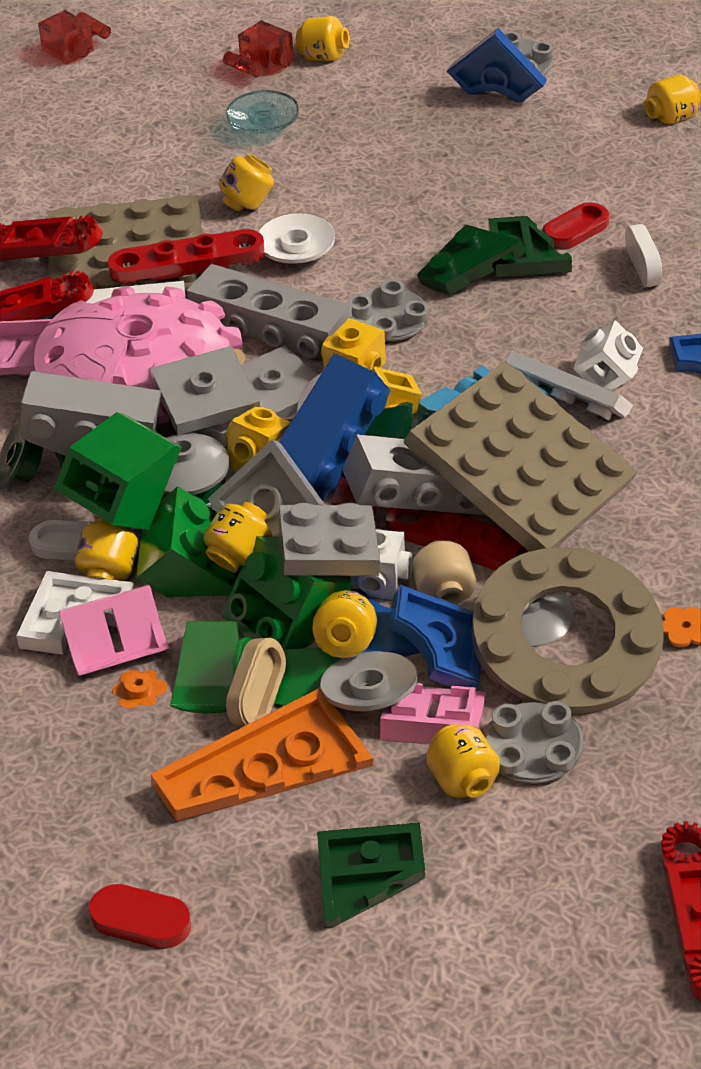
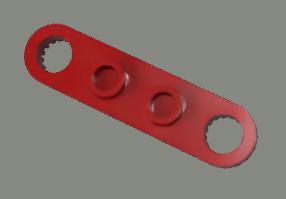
M89 215L85 217L80 216L79 219H73L71 216L13 221L11 225L0 223V260L81 254L93 248L100 241L103 230L95 218L89 217Z
M242 229L217 234H201L193 238L174 241L163 240L156 244L125 248L114 252L108 258L109 275L113 281L117 280L119 284L124 281V285H127L128 281L135 284V280L140 282L142 279L147 278L155 281L203 273L211 264L227 269L232 264L238 265L241 263V265H245V262H248L251 265L252 261L257 263L265 255L264 237L258 231ZM243 244H246L247 248H239V245L244 247ZM127 263H130L131 267H123V264L128 266Z
M76 270L75 274L73 271H69V275L64 273L62 274L63 277L53 280L51 277L1 290L0 322L39 320L47 315L60 312L78 301L87 302L94 292L91 281L85 272L82 271L80 273V271Z
M389 507L386 511L388 531L404 532V540L424 547L435 541H451L460 544L468 552L472 563L495 571L509 560L529 552L503 528L458 513ZM405 515H414L419 520L414 523H402L398 521V518Z
M683 821V825H680L679 822L674 823V827H668L666 833L664 832L662 835L661 859L689 988L694 997L701 1002V850H699L698 854L697 852L694 853L693 857H691V854H688L687 857H684V853L679 855L677 849L674 851V846L684 842L695 844L701 849V828L698 827V823L693 822V825H688V821Z

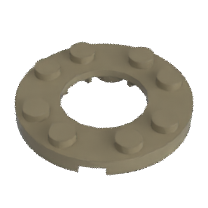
M553 547L530 551L500 566L486 580L478 594L471 627L472 643L478 662L489 679L498 688L500 685L504 686L511 693L520 697L522 703L537 702L547 704L552 701H560L570 708L571 715H583L607 710L634 696L655 672L662 651L664 631L661 614L653 596L632 572L603 555L583 548ZM558 591L571 592L572 596L579 593L586 596L591 604L604 609L608 613L614 627V640L608 651L595 661L580 665L555 663L540 656L526 641L521 629L522 615L529 608L530 604L539 597H545V594Z

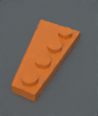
M321 688L151 773V785L174 819L179 821L373 766L374 758L335 706L324 698Z

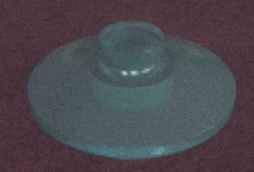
M259 90L235 98L228 105L226 114L228 122L234 128L247 133L265 134L290 126L298 117L299 107L297 101L286 93L274 90Z

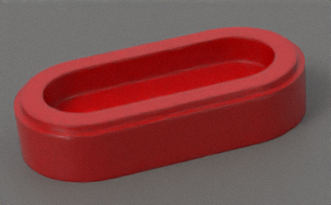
M582 203L547 222L543 226L542 232L547 233L554 240V249H570L605 230L609 225V211L598 203Z
M112 884L97 891L89 904L91 921L96 930L102 934L158 949L172 948L181 944L191 931L189 909L183 901L175 897L124 884Z

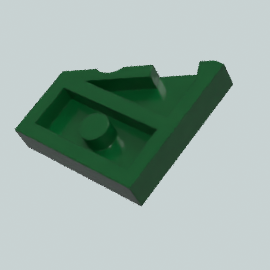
M528 216L488 218V231L520 239L526 251L517 259L512 254H507L493 262L496 278L572 272L571 255L568 252L564 254L557 252L554 249V240L547 233L540 231L537 228V224Z
M465 224L431 258L430 262L417 274V277L421 284L435 291L451 295L466 287L471 281L481 279L493 272L494 269L491 263L507 254H512L517 259L526 251L520 239Z
M420 822L317 831L325 928H333L425 879Z

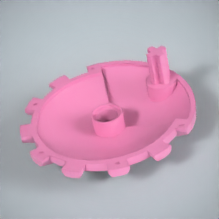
M128 286L114 289L111 293V298L93 304L81 300L58 313L47 324L37 340L34 351V365L36 372L156 390L151 380V367L232 346L233 349L242 348V338L239 328L223 326L220 319L225 317L223 308L212 300L201 302L200 304L185 299L184 291L175 287L166 286L161 294L135 293V290ZM161 399L158 424L169 422Z

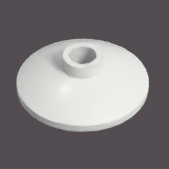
M311 214L283 215L267 222L259 231L264 237L265 256L282 263H304L318 259L325 255L335 242V232L332 225L323 218Z

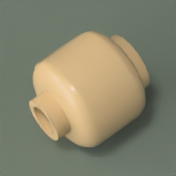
M435 541L422 548L414 557L412 573L417 591L456 605L468 599L474 592L476 585L474 571L468 552L460 544L451 541Z

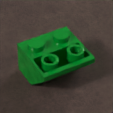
M116 412L69 447L54 489L111 525L149 530L182 447L127 415Z
M178 486L160 501L150 529H142L136 578L150 585V587L166 597L229 596L241 569L234 573L217 565L206 555L205 552L208 547L204 543L203 536L217 512L206 505L203 500L192 496Z
M256 536L254 551L247 557L245 565L242 566L221 617L226 621H236L240 625V632L246 637L252 639L273 638L280 643L283 650L302 649L315 640L312 631L313 618L322 601L332 593L344 590L349 591L352 582L346 577L339 575H284L280 537Z

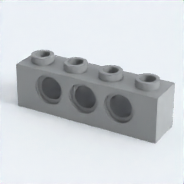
M213 264L187 289L188 300L198 304L212 300L221 306L225 313V317L220 319L221 323L225 327L239 328L241 337L246 336L263 341L275 348L285 345L290 350L299 352L307 358L322 359L321 348L326 338L332 336L348 318L352 319V306L350 304Z
M356 435L342 470L358 505L487 516L403 443L405 439Z

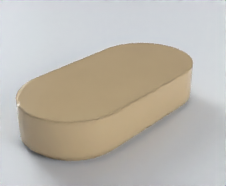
M273 638L252 639L246 644L226 699L228 718L238 729L271 713L286 667L283 648Z

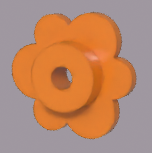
M670 607L665 610L664 621H662L663 635L668 636L670 644L680 648L686 647L690 643L701 645L700 609L688 607L684 610L679 607Z
M128 670L120 676V684L112 688V693L120 696L119 704L123 708L131 709L140 704L151 706L155 704L156 696L166 692L167 683L164 680L156 679L157 673L153 670H146L144 672Z

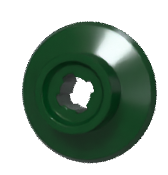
M20 418L11 428L0 451V490L5 489L14 478L29 482L34 477L42 459L44 447L20 438Z

